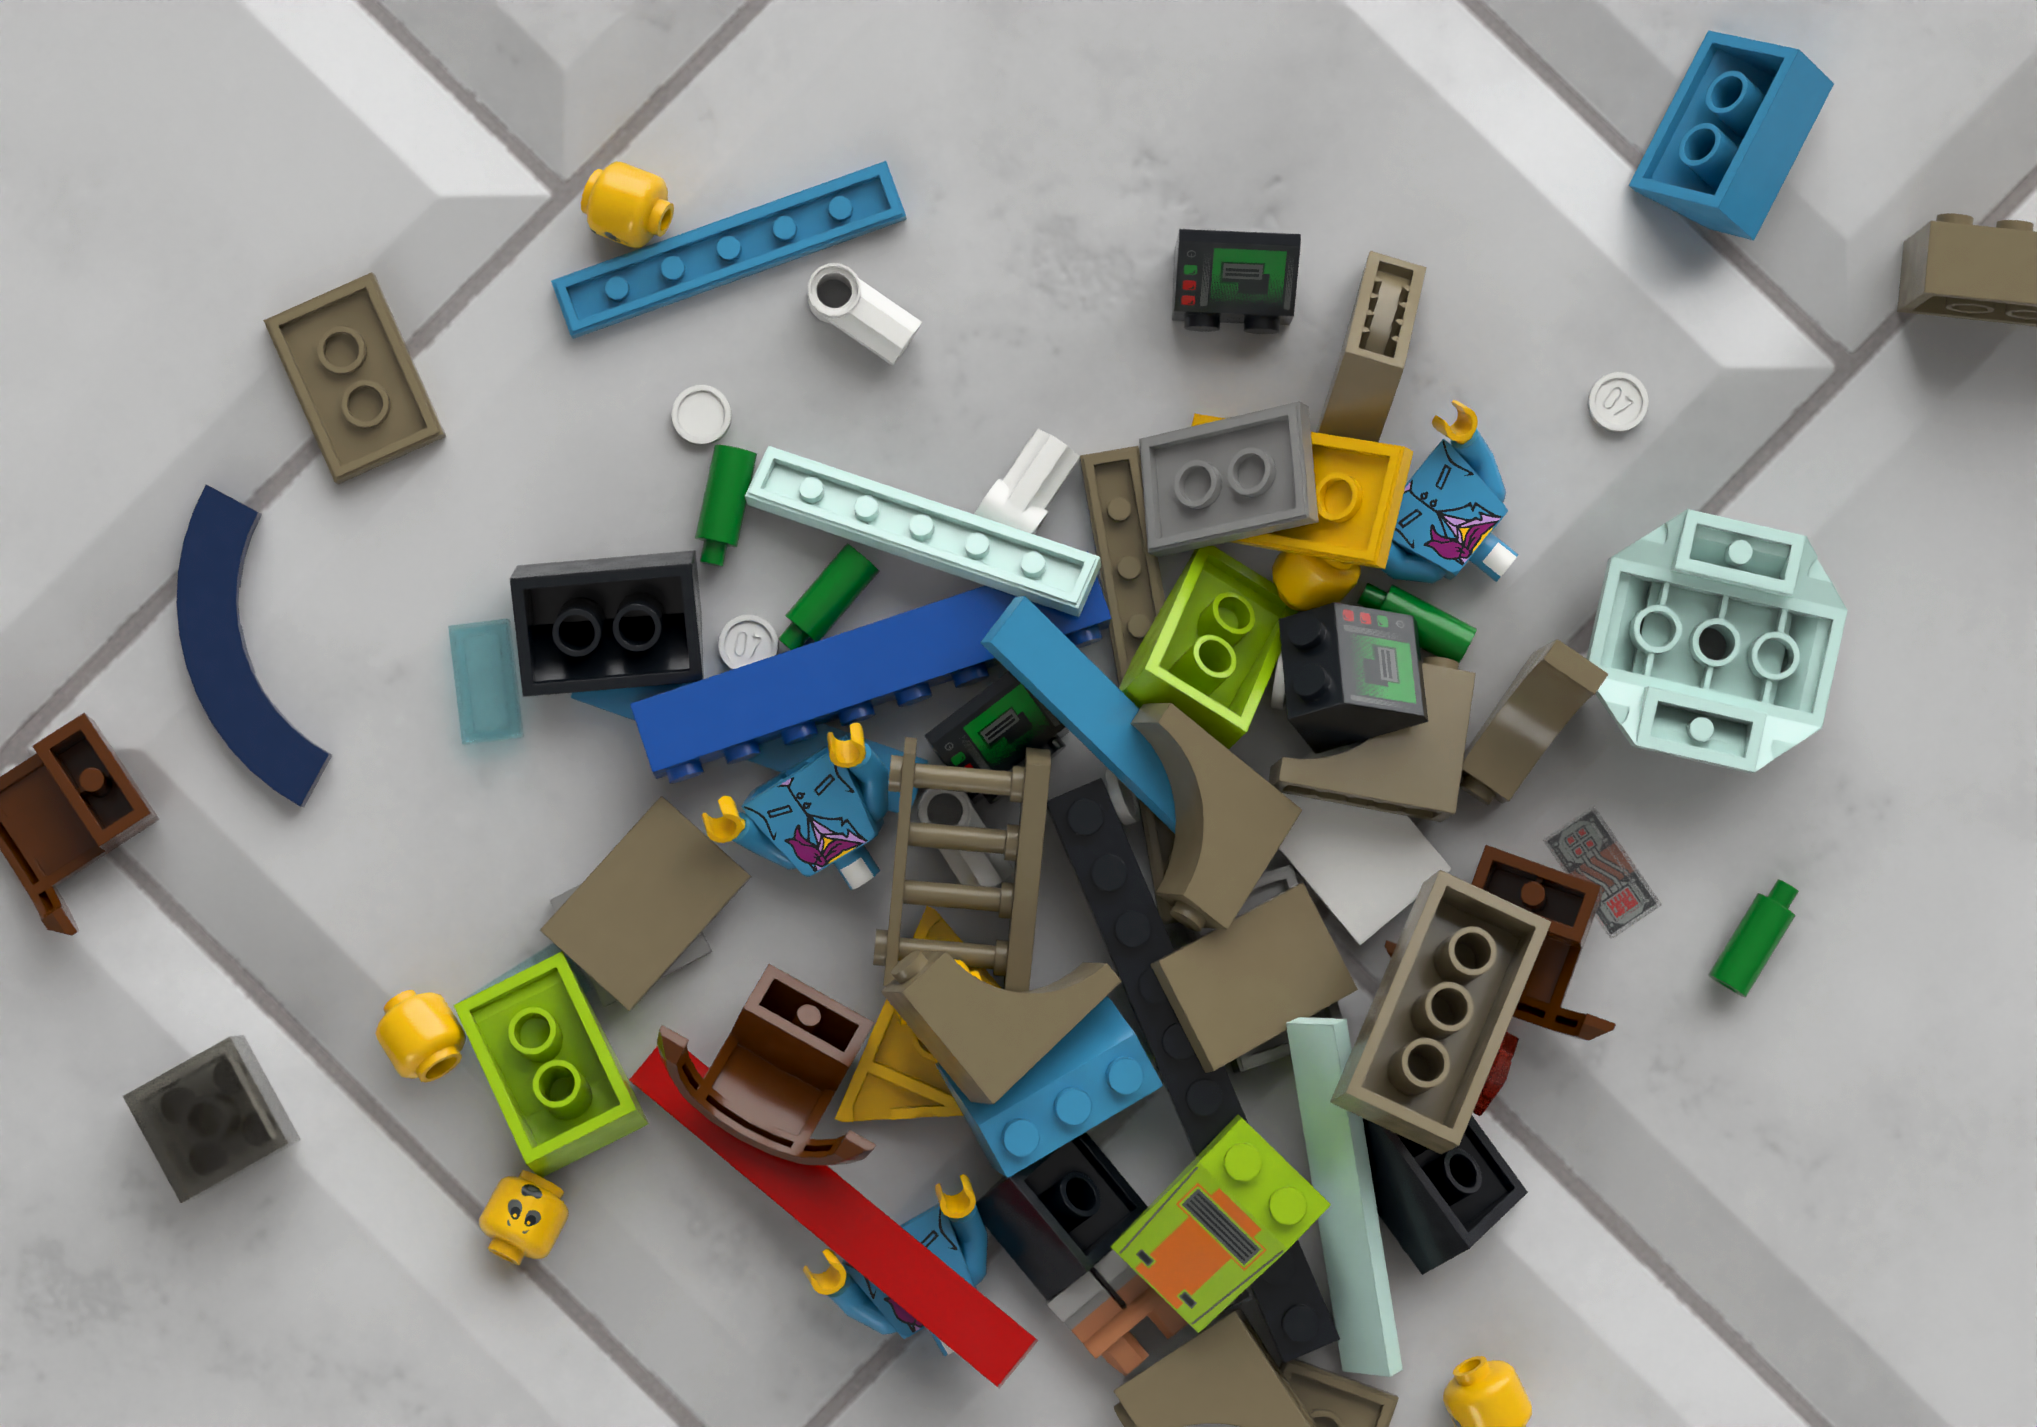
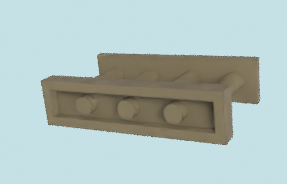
M905 737L904 755H891L888 791L900 792L889 926L888 930L876 929L873 965L885 966L883 986H887L895 979L891 971L898 961H901L910 953L920 950L921 952L946 951L952 958L963 961L967 967L993 969V975L1004 976V990L1012 992L1029 991L1051 771L1050 750L1026 748L1024 766H1013L1012 772L915 763L917 738ZM913 787L1010 796V802L1021 803L1019 825L1007 824V829L1002 830L910 822ZM908 846L1004 854V860L1015 861L1013 883L1002 882L1001 888L905 880ZM903 904L999 912V918L1010 919L1008 940L996 939V945L900 937Z

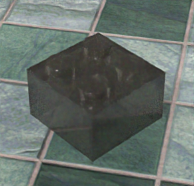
M244 1035L230 1036L123 1096L180 1203L202 1196L301 1140Z

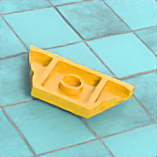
M926 906L913 938L963 942L936 909ZM968 967L969 971L978 970L983 982L1001 988L986 969ZM887 999L834 1119L840 1122L963 1116L935 1065L938 1061L915 1036L908 1025L900 1026L896 1010Z

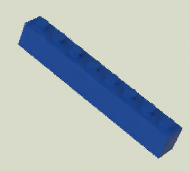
M1097 577L1079 617L1032 602L1078 649L1102 640L1101 630L1109 628L1112 620ZM982 586L631 703L630 706L652 772L656 779L667 776L670 784L682 782L703 774L702 764L724 756L728 765L735 764L761 754L760 744L781 737L784 745H791L810 739L819 734L816 725L839 718L841 726H848L875 716L874 706L895 699L898 707H905L926 700L933 696L931 687L953 680L955 688H961L985 680L989 677L987 668L1001 663L980 642L1013 599L1018 596L988 586Z

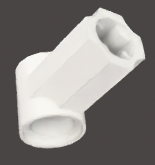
M828 263L820 266L811 275L808 282V305L811 312L819 320L834 325L892 366L904 353L922 325L920 320L860 280L850 267L841 263ZM828 280H839L849 287L851 297L845 305L838 308H830L819 300L817 296L818 288Z
M1038 428L1016 458L1014 465L1003 481L998 479L974 515L1035 535L1049 513L1046 508L1079 461L1080 456L1070 449L1068 445Z
M928 789L919 800L917 816L921 823H932L927 815V806L930 800L935 795L949 793L954 795L961 805V816L955 824L956 826L987 828L964 792ZM938 848L962 885L995 887L1014 874V869L1009 861L1004 860V854Z

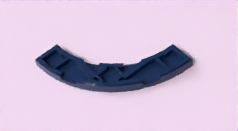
M206 484L189 522L183 541L178 569L176 606L179 637L185 664L196 695L209 720L232 752L251 772L274 791L298 806L305 807L332 754L314 744L299 732L266 695L255 675L256 672L246 647L242 625H240L238 601L243 567L252 535L262 514Z

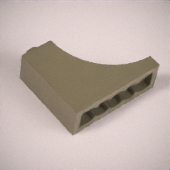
M1369 252L1316 433L1379 442L1405 367L1427 267L1377 252Z
M1558 639L1533 652L1464 752L1461 773L1464 779L1460 783V787L1486 805H1490L1493 799L1500 803L1509 802L1537 761L1568 721L1589 698L1596 694L1608 673Z
M1425 657L1422 663L1428 722L1370 738L1355 748L1328 757L1314 759L1282 757L1270 767L1268 782L1281 793L1443 822L1456 814L1476 673L1458 670L1459 663L1452 659Z
M1172 703L1143 704L1131 724L1151 744L1163 764L1171 785L1176 816L1175 839L1171 859L1156 894L1173 906L1169 912L1170 915L1185 927L1200 932L1202 928L1228 930L1299 817L1302 809Z
M916 950L904 957L892 969L891 974L895 979L881 993L970 1102L995 1104L1122 981L1108 963L1083 962L1071 973L1047 986L1029 991L1012 992L981 981L961 967L946 951L921 952Z
M1241 1309L1227 1315L1114 1390V1393L1120 1400L1114 1406V1410L1124 1427H1186L1198 1424H1226L1239 1427H1317Z

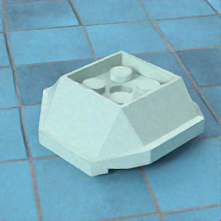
M1687 509L1608 559L1586 659L1608 673V676L1596 692V696L1632 747L1746 773H1754L1822 728L1848 610L1832 581L1817 560L1818 556L1807 536ZM1705 628L1715 629L1725 638L1726 651L1720 660L1709 659L1700 650L1699 637Z

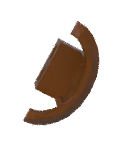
M85 713L34 744L32 747L36 751L35 755L0 776V850L33 901L47 930L71 936L79 932V929L56 887L160 820L95 721Z
M1485 845L1471 884L1551 921L1512 1017L1586 1041L1614 1030L1616 1024L1588 1013L1584 1014L1561 1008L1603 895L1602 887ZM1386 940L1384 946L1391 958L1397 944Z
M768 964L704 1078L697 1072L689 1057L687 1048L689 1040L663 1025L660 1027L657 1038L660 1058L679 1092L706 1118L737 1139L770 1155L804 1165L851 1164L865 1159L876 1146V1144L851 1130L836 1139H810L875 1022L775 966Z

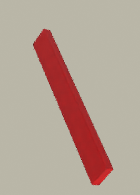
M658 1046L629 1079V1081L999 1389L1038 1342L1033 1335L827 1165H804L770 1155L737 1139L711 1122L679 1092L660 1058ZM688 1051L697 1072L704 1078L709 1067Z

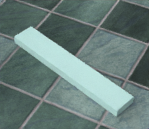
M768 446L745 494L746 502L749 506L1018 597L1026 596L1032 602L1077 617L1080 616L1101 568V558L1091 553Z
M1298 1017L1287 1022L1286 1027L1312 1186L1331 1204L1318 1218L1335 1328L1340 1337L1338 1347L1342 1371L1391 1377L1402 1371L1403 1368L1363 1118L1330 1103L1352 1051L1347 1019Z

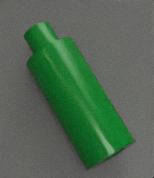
M726 445L714 446L695 539L704 541L700 557L701 563L723 567L727 547H737L747 503L745 494L751 484L757 454L752 451Z
M847 543L787 612L785 616L792 623L780 635L778 640L790 650L802 647L809 638L815 642L820 641L880 571Z
M1367 583L1357 601V604L1366 608L1412 615L1417 621L1420 648L1437 657L1452 659L1460 663L1477 631V628L1393 584L1385 592Z
M1778 879L1768 896L1758 893L1708 976L1732 992L1746 998L1796 916L1789 910V907L1799 891Z

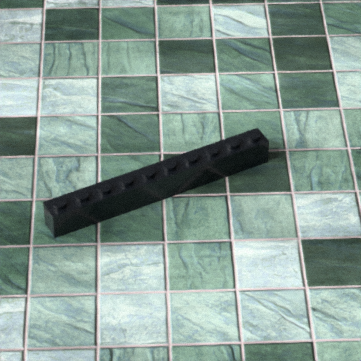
M1099 778L1048 800L1047 810L1117 975L1122 981L1121 984L1196 1158L1237 1115H1240L1247 1123L1248 1121L1225 1067L1222 1066L1215 1071L1205 1073L1150 965L1175 950L1103 780ZM1297 1240L1250 1285L1278 1354L1284 1363L1340 1340L1300 1243Z

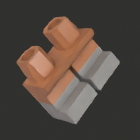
M1111 1249L1094 1267L1125 1302L1124 1305H1121L1091 1269L1051 1299L1046 1300V1305L1076 1335L1095 1359L1102 1355L1111 1366L1124 1376H1127L1149 1356V1353L1130 1332L1134 1326L1148 1315L1163 1335L1169 1339L1188 1323Z

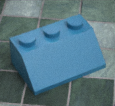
M1708 30L1629 186L1641 195L1708 229L1754 241L1834 83L1800 49Z
M1108 995L995 1104L970 1102L939 1062L935 1064L991 1167L1006 1178L1011 1177L1163 1086L1135 1032Z

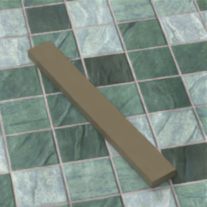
M1139 446L1080 455V465L1096 556L1101 558V568L1099 570L1101 587L1112 618L1109 625V633L1119 687L1133 656L1165 602L1158 557L1148 553ZM1138 798L1157 910L1164 925L1178 923L1169 913L1173 906L1156 894L1169 866L1175 833Z

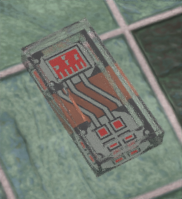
M1591 806L1543 839V842L1565 873L1602 887L1603 895L1595 918L1610 939L1615 938L1662 905L1595 806Z

